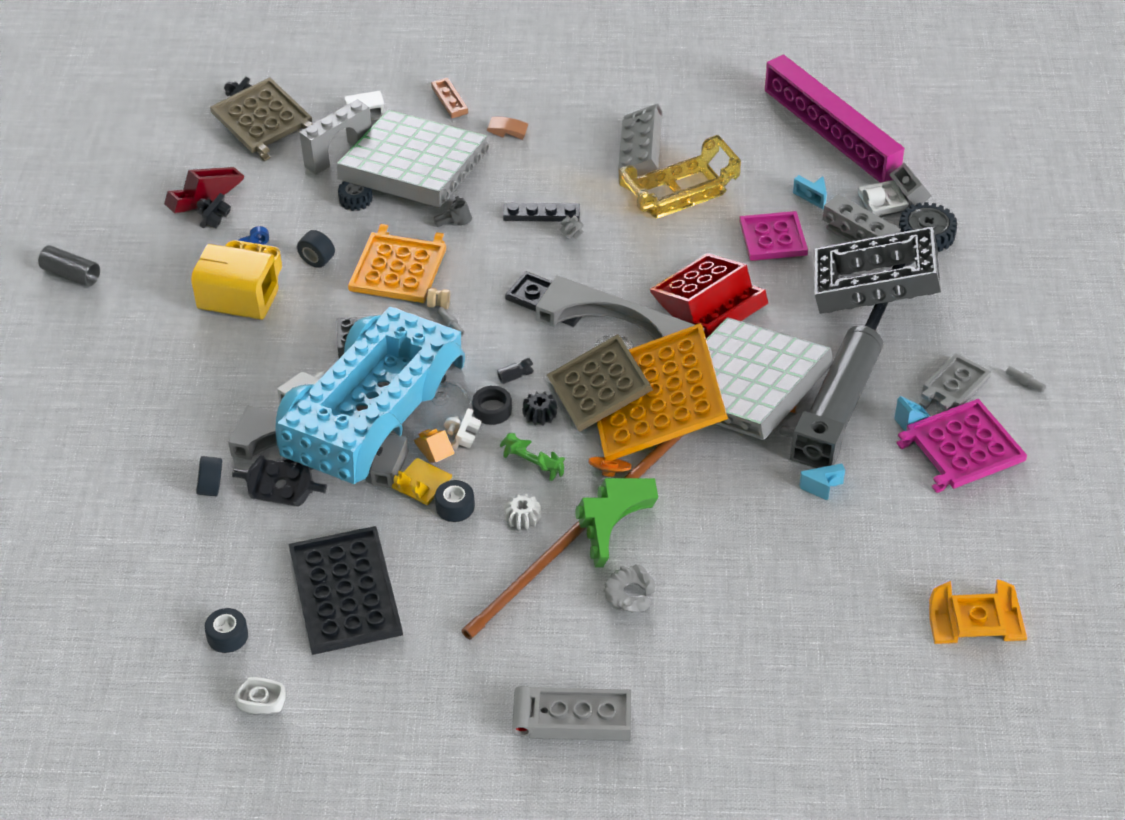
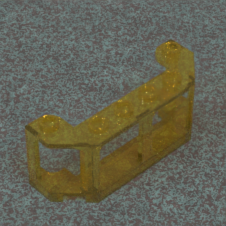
M715 135L703 142L701 155L637 177V170L634 166L629 165L620 168L619 185L636 195L637 207L641 211H646L657 219L722 196L727 191L725 186L732 178L736 180L740 176L741 160L719 135ZM719 146L730 157L728 165L720 169V176L708 165L719 152ZM698 172L703 173L708 181L683 190L675 182L678 179ZM666 184L674 193L657 198L654 193L649 194L647 190Z

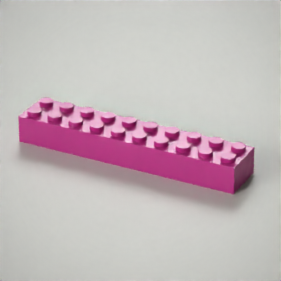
M784 54L767 62L765 92L878 182L882 183L893 180L889 174L903 163L905 148Z

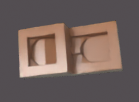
M491 117L487 131L500 137H504L505 133L523 140L528 123L508 117Z

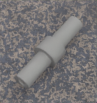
M440 307L437 313L444 320V324L447 327L461 331L462 337L465 331L458 325V320L443 307Z
M1011 366L1007 368L1006 374L1018 379L1019 383L1027 387L1029 385L1040 392H1044L1046 389L1045 384L1034 379L1029 373H1022Z

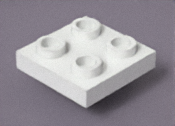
M894 180L858 188V194L868 211L877 216L904 211L908 208L909 204Z

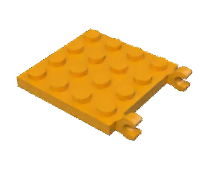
M380 224L377 233L371 232L348 284L349 291L425 303L428 290L432 286L446 251L445 241L442 240L444 233L436 232L434 240L431 242L389 235V232H387L389 226Z

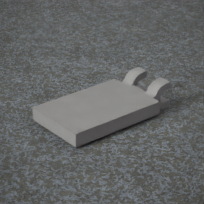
M955 353L923 385L922 391L924 392L921 394L923 399L919 405L927 409L934 399L940 402L939 406L941 409L937 414L947 411L952 407L955 408L963 405L990 378L991 371Z

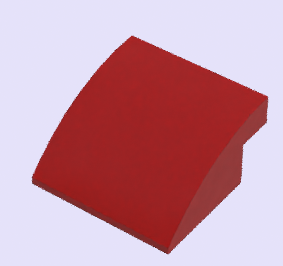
M709 253L650 288L654 298L672 317L695 325L701 323L706 339L727 317L742 321L769 303L766 290L752 286L747 264Z

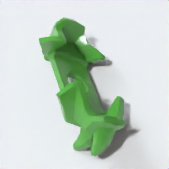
M508 433L501 441L500 447L505 446L504 458H507L509 454H516L540 466L541 470L550 471V481L556 478L557 473H559L560 477L563 476L564 457L559 458L553 451L551 452V458L542 451L537 456L526 450L532 441L521 440L516 437L515 433Z

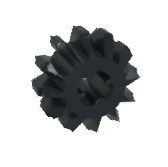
M536 391L535 395L528 394V397L524 399L522 414L526 417L527 423L533 422L534 425L541 423L544 426L545 422L551 423L553 418H556L558 405L552 394L547 395L545 391L539 394Z

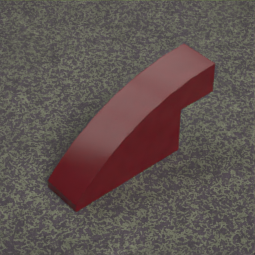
M235 167L188 170L183 190L167 191L164 205L174 214L197 209V202L200 199L207 200L209 198L213 202L220 193L225 195L244 180L245 176Z

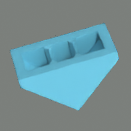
M902 396L897 399L894 419L904 431H906L907 425L931 417L923 406Z

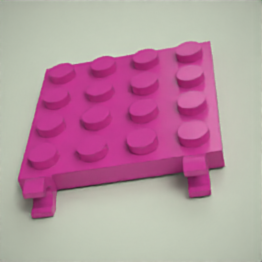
M980 399L907 425L906 431L898 434L901 440L896 442L901 449H904L915 441L941 473V475L933 478L936 484H933L931 487L936 493L943 491L948 485L955 489L1022 463L1027 459V454Z

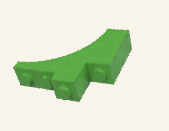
M605 478L601 486L598 487V498L583 497L579 505L576 506L575 517L579 519L580 528H587V538L591 541L590 557L594 560L595 568L604 567L609 559V539L614 525L632 512L653 508L659 498L655 478Z

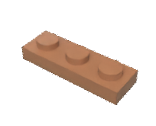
M448 78L431 82L433 91L451 118L468 114V107Z

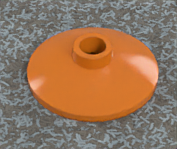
M591 457L588 461L590 465L601 470L602 475L607 477H614L615 473L631 469L630 463L620 459L610 461L606 460L605 457Z

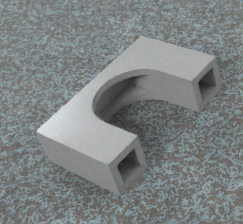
M356 99L301 130L299 133L304 167L315 175L329 168L328 148L330 141L343 128H346L347 142L354 146L371 128L369 107L359 99Z

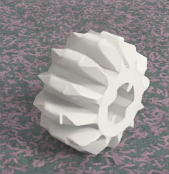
M527 493L524 496L517 494L516 498L510 497L508 503H505L504 518L506 522H509L510 527L516 526L518 531L521 527H525L528 531L529 526L535 527L537 521H540L541 506L536 501L535 496L529 498Z

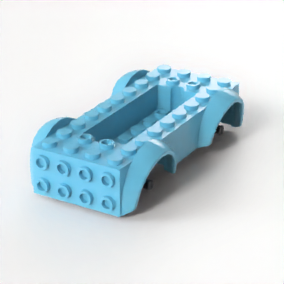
M389 307L382 315L366 316L356 321L347 335L344 354L315 384L293 387L282 398L276 415L275 427L280 456L352 484L366 479L375 455L380 456L383 447L380 446L390 432L395 431L398 436L402 435V423L422 401L432 400L435 397L440 382L444 383L446 381L447 375L445 373L452 363L461 370L464 367L465 353L461 348V331L393 307ZM387 382L389 385L379 387L378 383ZM360 405L367 407V409L357 411V407Z

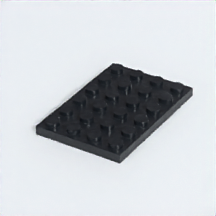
M376 526L289 544L312 655L403 636Z

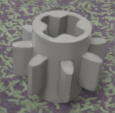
M567 216L560 223L562 225L560 231L568 239L572 237L577 239L583 233L581 228L584 225L576 216L572 218Z

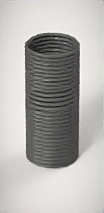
M47 245L39 254L38 265L41 269L88 287L94 285L100 276V266L98 263L54 246Z

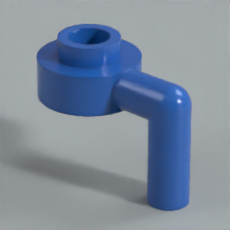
M256 226L250 230L249 236L240 238L238 241L265 245L269 241V231L263 226Z

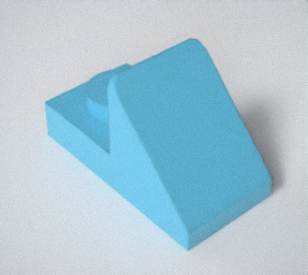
M800 175L794 178L793 193L824 209L827 196L824 177L822 176L815 183Z
M843 463L801 471L800 488L828 500L830 486H837L844 482L845 468Z

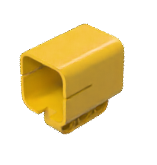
M238 240L230 241L225 246L207 244L191 276L197 308L263 320L278 292V275L282 269L280 250L274 246Z

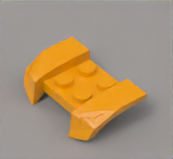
M997 579L995 594L952 595V584L949 581L932 590L929 599V620L934 644L958 643L959 637L1003 636L1004 641L1027 640L1014 585Z

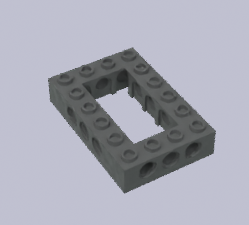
M933 227L815 248V298L820 314L844 309L849 310L861 306H872L878 303L893 302L906 298L912 299L918 296L933 295L941 292L938 250ZM912 262H916L917 269H915V267L913 266H905L903 268L895 270H883V272L873 274L866 273L862 276H856L851 278L844 277L839 279V275L852 274L854 272L870 271L876 268L891 267L893 265L909 264Z

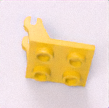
M416 458L404 472L398 471L399 476H394L392 488L428 505L435 498L436 489L441 484L449 481L452 478V474Z

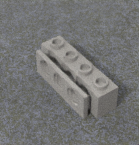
M839 194L824 205L822 220L829 223L826 229L848 242L900 233V228Z

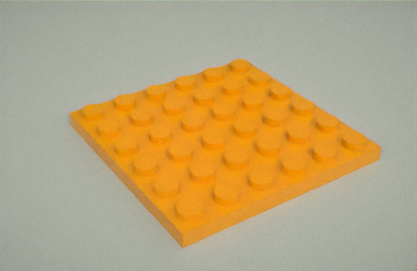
M701 323L629 349V352L653 390L597 422L604 457L606 460L612 461L727 420L728 416Z

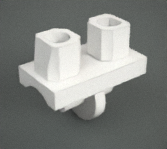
M468 408L462 421L459 420L460 418L457 415L445 420L444 426L448 430L447 433L450 435L456 433L451 445L453 449L457 450L459 445L469 449L472 446L475 435L465 430L476 434L482 422L472 417L474 410Z

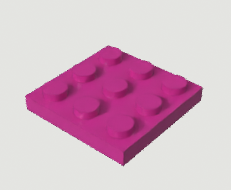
M797 211L740 216L739 222L750 261L808 256V248Z

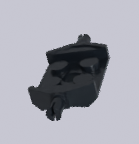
M260 455L250 466L249 470L234 468L232 471V477L245 479L248 494L252 499L299 507L313 491L326 493L327 484L315 483L313 481L310 467L265 459L264 455ZM279 480L287 481L284 487H276V483Z

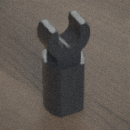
M526 358L519 364L514 363L498 369L497 375L500 382L505 384L521 378L523 374H532L534 372L531 367L533 362L530 358Z

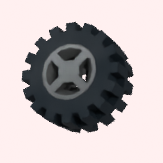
M346 181L339 185V203L346 210L354 211V209H357V211H360L361 208L366 209V206L371 205L370 202L373 201L371 188Z

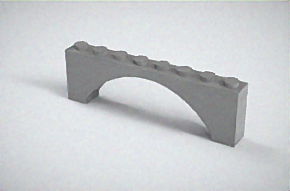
M556 275L536 306V320L553 327L556 323L574 317L609 316L635 324L647 332L654 340L695 325Z
M247 406L228 441L231 456L251 460L254 455L276 446L275 427L277 411ZM389 434L380 446L383 447L380 456L375 455L369 471L371 473L372 485L393 489L394 476H398V471L401 470L409 449L407 437Z

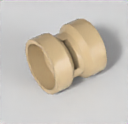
M429 288L427 306L430 308L440 306L448 309L450 305V290L443 289L438 291L436 288Z

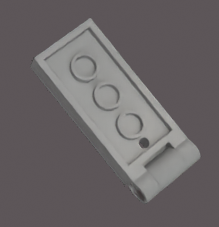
M658 103L627 114L622 120L618 171L625 181L657 170L659 167L663 113Z
M518 686L514 691L512 733L519 737L529 735V738L630 741L631 689Z

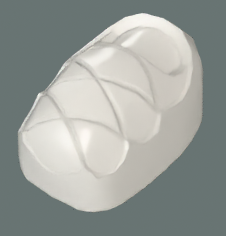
M247 677L246 681L236 691L234 699L236 706L244 712L253 714L277 713L281 711L285 704L286 692L284 685L280 682L265 678Z

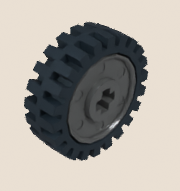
M920 202L916 203V206L910 205L909 208L902 212L899 228L901 229L900 232L933 227L937 250L941 252L943 248L948 249L949 245L951 246L955 240L957 218L953 212L950 213V210L948 208L944 209L942 205L936 207V203L929 205V202H924V205H922Z

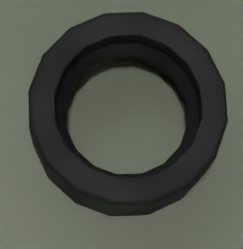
M491 385L477 390L472 399L474 417L486 425H496L508 420L512 413L510 393L505 388ZM490 400H497L504 404V406L496 410H486L480 405Z

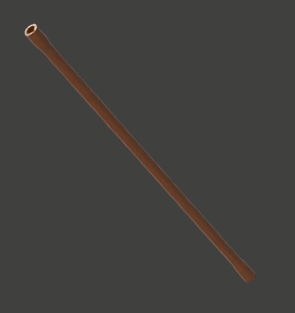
M684 435L660 443L624 478H640ZM579 520L487 608L474 617L461 630L467 639L471 640L477 635L488 621L586 529L580 528Z

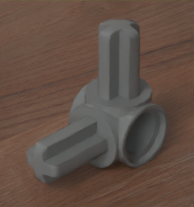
M456 196V200L453 201L449 208L450 211L434 216L435 225L440 227L454 222L461 226L471 222L472 215L464 198Z

